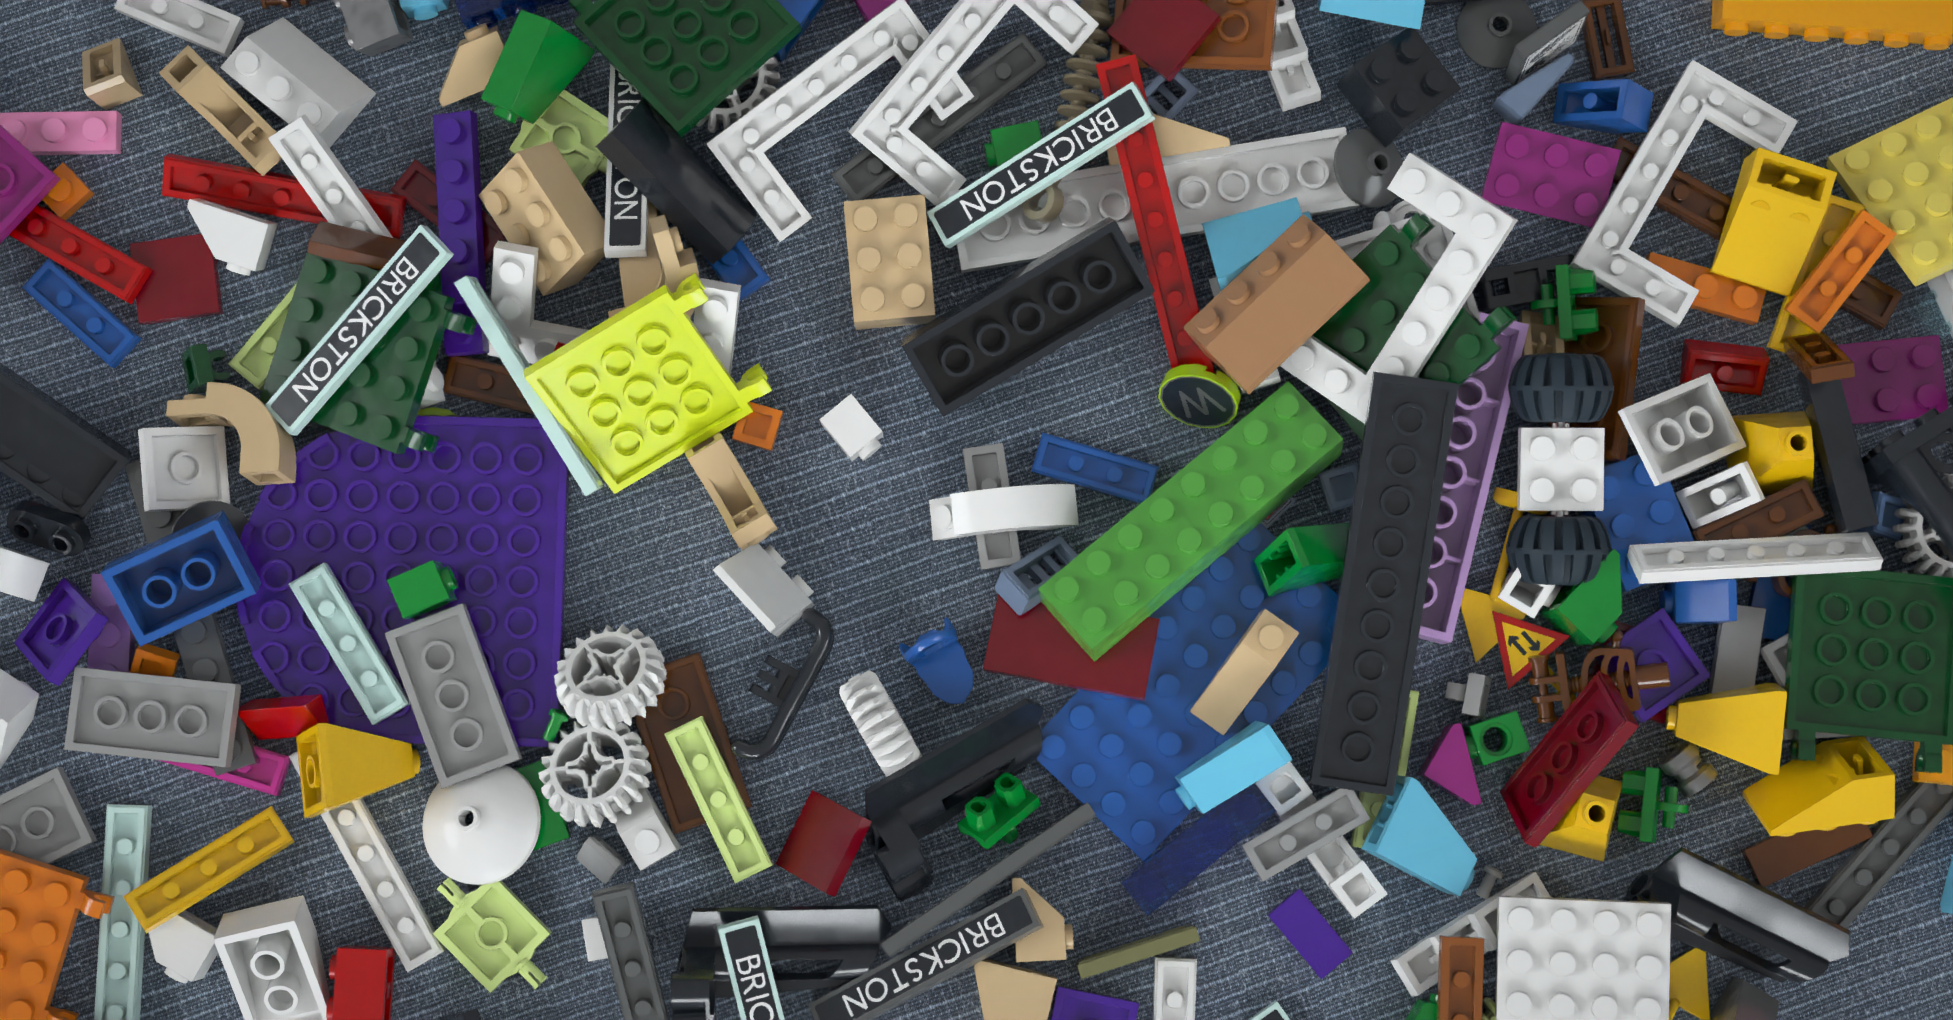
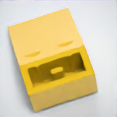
M1758 147L1743 161L1710 272L1786 297L1790 296L1826 212L1837 172Z
M1860 736L1822 741L1816 745L1815 761L1791 760L1779 768V775L1769 774L1742 791L1744 799L1770 836L1788 837L1798 832L1811 830L1829 831L1838 826L1852 824L1870 825L1877 823L1879 820L1895 818V774L1867 739Z

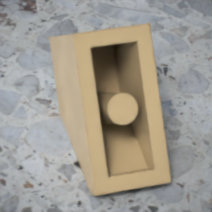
M486 23L464 32L466 38L459 41L439 94V101L442 107L485 89L505 46L497 25L488 29Z
M1011 876L1012 893L1021 888L1027 890L1044 926L1015 942L1016 962L1067 960L1066 950L1074 949L1072 924H1064V916L1020 876Z

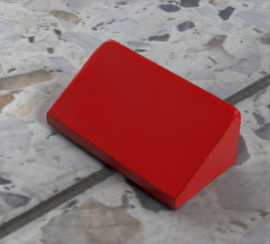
M1685 339L1682 351L1680 385L1710 373L1719 391L1761 396L1770 358L1762 347Z
M321 694L253 699L238 708V716L258 740L296 737L316 724H329Z

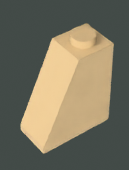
M984 959L974 965L984 1020L1048 1019L1057 982L1055 975L990 959Z

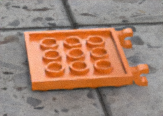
M0 849V1020H77L79 1013L50 1005L79 910L88 916L100 919L103 913L109 914L111 912L115 897L86 889L90 877Z

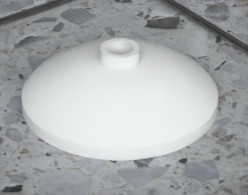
M507 765L441 789L440 783H438L427 801L423 815L422 830L427 852L440 871L459 882L472 885H486L501 881L516 872L531 855L540 831V806L536 793L528 780L517 770ZM472 812L474 816L473 822L467 826L465 818L467 814Z

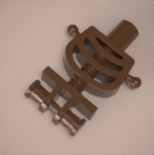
M1618 629L1610 636L1612 640L1611 645H1597L1588 651L1583 662L1580 677L1578 675L1576 677L1571 676V678L1568 676L1565 651L1556 652L1558 673L1549 674L1547 661L1550 659L1549 654L1529 656L1528 662H1531L1533 674L1532 677H1529V684L1538 685L1539 694L1531 696L1532 703H1537L1539 716L1536 718L1537 723L1559 720L1558 715H1555L1553 701H1562L1563 712L1572 704L1571 694H1576L1577 692L1580 694L1596 675L1595 673L1593 675L1589 674V666L1597 656L1604 655L1600 672L1611 677L1631 712L1641 708L1640 690L1671 686L1668 662L1636 665L1634 649L1631 646H1621L1623 633ZM1613 656H1619L1617 671L1609 673L1608 664ZM1625 662H1628V665H1629V670H1628V671H1627V670H1624V664H1625ZM1559 682L1560 691L1548 693L1547 683ZM1629 686L1632 688L1633 695L1627 689Z

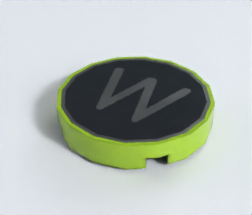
M1184 364L1170 369L1161 382L1158 398L1163 409L1173 418L1187 425L1199 428H1218L1229 424L1236 417L1241 394L1237 385L1226 374L1218 370L1216 375L1207 372V366L1200 364Z

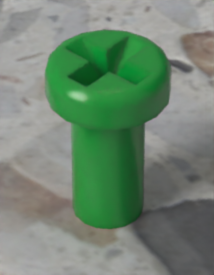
M551 708L548 713L551 719L542 738L546 741L554 742L562 722H567L569 715L559 709Z

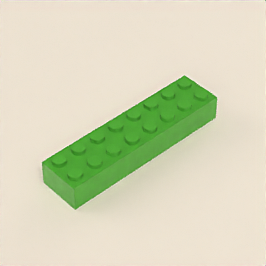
M1287 381L1039 587L1038 591L1041 602L1095 662L1342 455L1344 439L1297 389Z

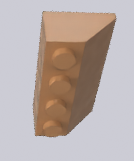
M1303 214L1183 328L1203 354L1249 395L1358 293L1370 279L1323 229Z

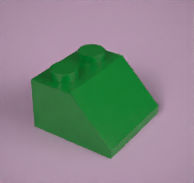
M1611 549L1606 561L1604 559L1601 561L1600 569L1594 579L1587 583L1582 581L1579 585H1565L1559 591L1550 607L1545 606L1540 611V614L1560 633L1570 636L1567 640L1575 647L1588 644L1592 646L1597 641L1602 644L1618 628L1614 622L1622 614L1620 554L1615 549Z

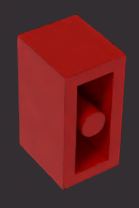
M345 945L337 948V953L331 956L329 964V977L331 980H335L334 996H330L327 1002V1020H391L395 966L394 947Z

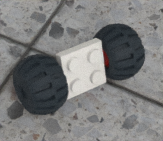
M1576 353L1524 355L1517 361L1511 372L1508 384L1511 405L1517 416L1524 421L1556 423H1552V427H1518L1517 510L1551 511V514L1526 515L1520 517L1515 522L1509 533L1506 545L1508 562L1513 572L1518 567L1521 574L1519 580L1525 583L1543 585H1579L1582 581L1587 583L1596 577L1601 561L1603 559L1606 561L1607 555L1612 549L1610 536L1603 522L1597 517L1568 515V511H1603L1605 428H1571L1570 423L1565 422H1596L1605 416L1611 405L1614 393L1612 373L1606 361L1599 355Z

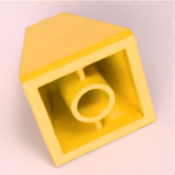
M1805 411L1732 416L1747 447L1726 457L1727 468L1747 461L1763 495H1771L1803 479L1807 480L1813 491V439L1811 424Z
M1764 683L1676 700L1675 706L1668 705L1666 730H1673V734L1678 738L1768 774L1779 775L1787 691L1777 683Z
M328 723L316 724L296 736L304 818H313L415 777V774H418L420 771V756L416 749L412 750L411 743Z
M1597 776L1539 845L1604 862L1622 789V782Z

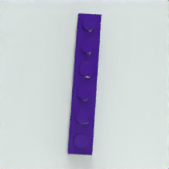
M467 110L433 115L439 239L454 254L441 269L442 294L455 298L452 307L453 311L475 318L454 285L461 278L472 276L477 278L486 293L482 201L478 196L481 193L477 113ZM478 322L473 335L445 329V355L453 357L489 353V339Z

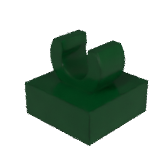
M207 344L190 345L181 355L189 394L206 393L207 382L224 383L230 377V372L219 373L212 368L213 361H222L226 357L225 351L214 350L208 353Z

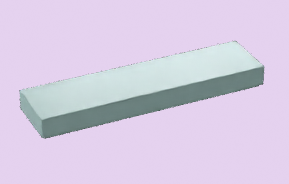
M327 563L320 564L288 584L372 725L380 723L410 704L407 695Z

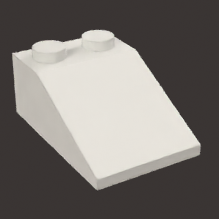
M1710 373L1618 411L1654 486L1690 474L1747 447Z
M756 544L720 563L713 571L765 628L779 638L802 617L803 612L807 608H812L815 605L808 598L814 591L798 574L791 579L782 570L781 567L786 561L771 545L763 549L759 544Z
M304 896L223 914L213 940L244 1019L327 1020L326 1008L330 993L317 931Z

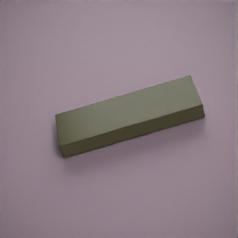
M1188 923L1077 959L1076 965L1081 979L1199 942L1200 938L1197 928L1193 924Z

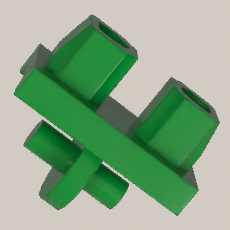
M1568 264L1555 265L1557 299H1554L1553 284L1541 285V300L1531 301L1530 311H1542L1543 326L1556 325L1555 310H1558L1560 339L1565 342L1578 341V336L1599 331L1597 309L1576 310L1575 295L1596 293V275L1593 270L1573 269Z
M1646 767V771L1623 772L1622 793L1643 796L1642 812L1620 810L1618 819L1619 832L1639 837L1641 842L1656 843L1659 811H1663L1662 827L1673 829L1676 813L1688 814L1689 805L1677 804L1678 788L1666 786L1664 802H1660L1662 769Z
M1005 772L995 780L994 787L996 792L986 799L983 796L974 797L965 805L966 817L957 823L961 833L973 837L987 850L1000 839L1008 844H1012L1019 837L1015 826L1041 805L1039 797L1025 789L1021 780L1010 773Z

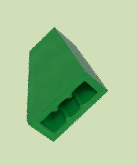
M521 10L480 99L495 107L492 114L504 121L515 124L518 118L534 124L588 63L595 50L553 21Z
M1349 523L1293 527L1286 529L1254 559L1268 596L1271 597L1341 577Z

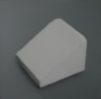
M598 835L590 836L577 854V860L603 883L609 882L626 863L625 859Z

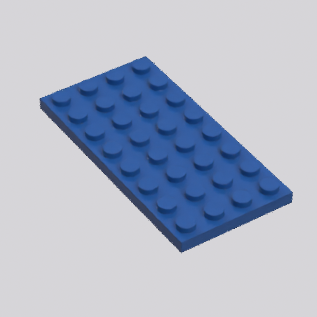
M1261 523L1149 616L1160 619V625L1145 701L1079 689L1041 729L1042 749L1036 760L1082 804L1088 802L1095 812V816L1142 861H1145L1195 808L1193 807L1188 810L1177 795L1175 789L1180 784L1175 776L1254 721L1267 723L1271 726L1327 667L1338 595L1328 585L1321 582L1269 597L1254 559L1276 537ZM1263 609H1267L1298 631L1299 634L1227 732L1222 735L1189 711L1258 613Z

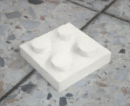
M224 426L158 427L138 430L144 512L186 510L194 504L209 500L230 504Z

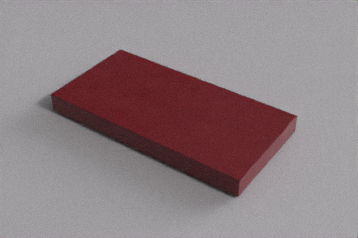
M998 594L983 670L984 672L1145 701L1160 619L1147 617L1094 662L1042 602L1019 616Z
M1599 671L1500 790L1525 844L1535 848L1539 846L1639 727L1609 675Z

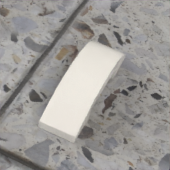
M1290 761L1255 783L1281 822L1317 802L1312 794V790ZM1344 836L1306 856L1354 919L1387 895L1379 881L1365 862L1360 860Z

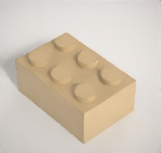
M553 141L518 151L478 195L509 243L539 248L536 285L543 296L578 284L605 256V220Z
M925 194L844 201L853 318L856 330L927 324L936 319Z

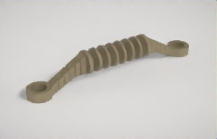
M1082 0L1080 3V7L1097 21L1099 25L1074 53L1079 58H1069L1066 60V67L1076 71V73L1063 75V82L1072 86L1073 89L1060 91V97L1071 103L1058 106L1057 113L1067 117L1068 120L1056 121L1054 130L1087 111L1089 108H1086V105H1096L1099 103L1100 98L1089 92V90L1101 88L1099 79L1092 77V74H1098L1096 64H1099V62L1095 61V59H1104L1108 56V50L1097 45L1108 43L1111 40L1105 31L1100 30V28H1110L1114 23V18L1109 13L1108 0ZM1062 178L1022 203L1023 212L1028 218L1038 223L1046 224L1058 217L1064 205V196L1058 188ZM1047 193L1048 201L1045 207L1038 211L1039 199Z

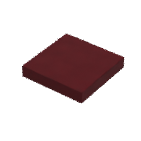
M1132 0L1106 33L1132 55L1136 54L1140 61L1170 83L1221 21L1219 14L1200 0Z
M202 234L130 244L131 258L153 270L136 297L138 321L140 324L147 325L223 314L217 259H215Z
M812 790L776 865L822 892L835 897L872 821Z

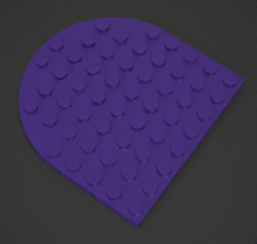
M417 416L414 428L439 437L435 452H429L424 449L423 451H417L406 447L404 454H395L339 431H334L330 434L326 433L296 453L295 483L271 484L264 487L248 524L244 526L240 539L261 581V585L256 594L236 602L240 624L244 626L255 661L274 688L283 697L321 694L329 724L407 743L425 744L411 704L380 723L372 725L288 585L320 564L327 563L406 695L407 693L385 633L454 606L466 604L517 745L549 747V741L542 738L551 719L548 713L551 708L561 710V703L556 695L557 687L554 683V675L559 673L557 661L563 659L569 469L539 420L533 418ZM432 560L441 562L443 567L448 565L458 584V588L453 590L457 600L412 620L404 619L387 580ZM560 729L554 740V743L557 744L560 741Z

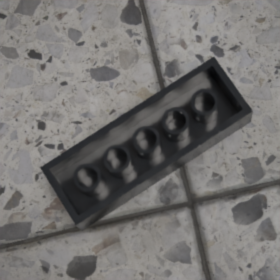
M1107 217L898 340L940 413L942 416H945L1154 293L1155 290L1117 222Z

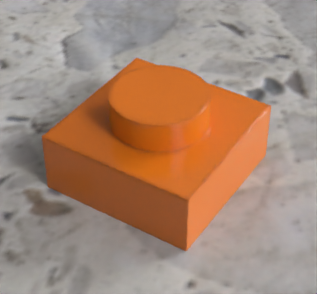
M62 162L53 171L61 180L42 200L57 216L67 220L95 193L68 165Z
M749 402L753 412L737 421L732 439L772 452L784 413L774 408Z
M150 644L138 645L130 672L175 677L181 655Z

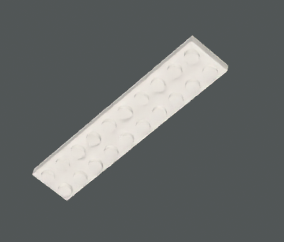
M1346 127L1161 157L1181 237L1205 233L1202 223L1295 197L1298 199L1301 212L1309 211L1311 216L1358 208L1359 204L1353 202L1342 191L1334 173V153L1340 140L1347 135ZM1121 165L1077 170L1064 176L1058 184V188L1064 196V205L1058 217L1050 223L1042 224L1028 218L1023 212L1021 203L958 243L957 250L961 273L1032 262L1107 217L1117 222L1129 245L1140 244ZM961 190L948 191L949 198ZM1047 193L1039 199L1038 211L1045 207L1048 201Z

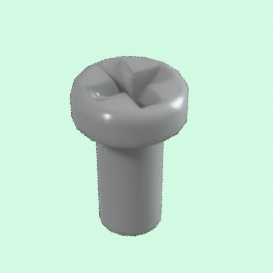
M1485 865L1483 871L1486 874L1476 895L1487 899L1497 878L1502 879L1504 874L1491 866Z

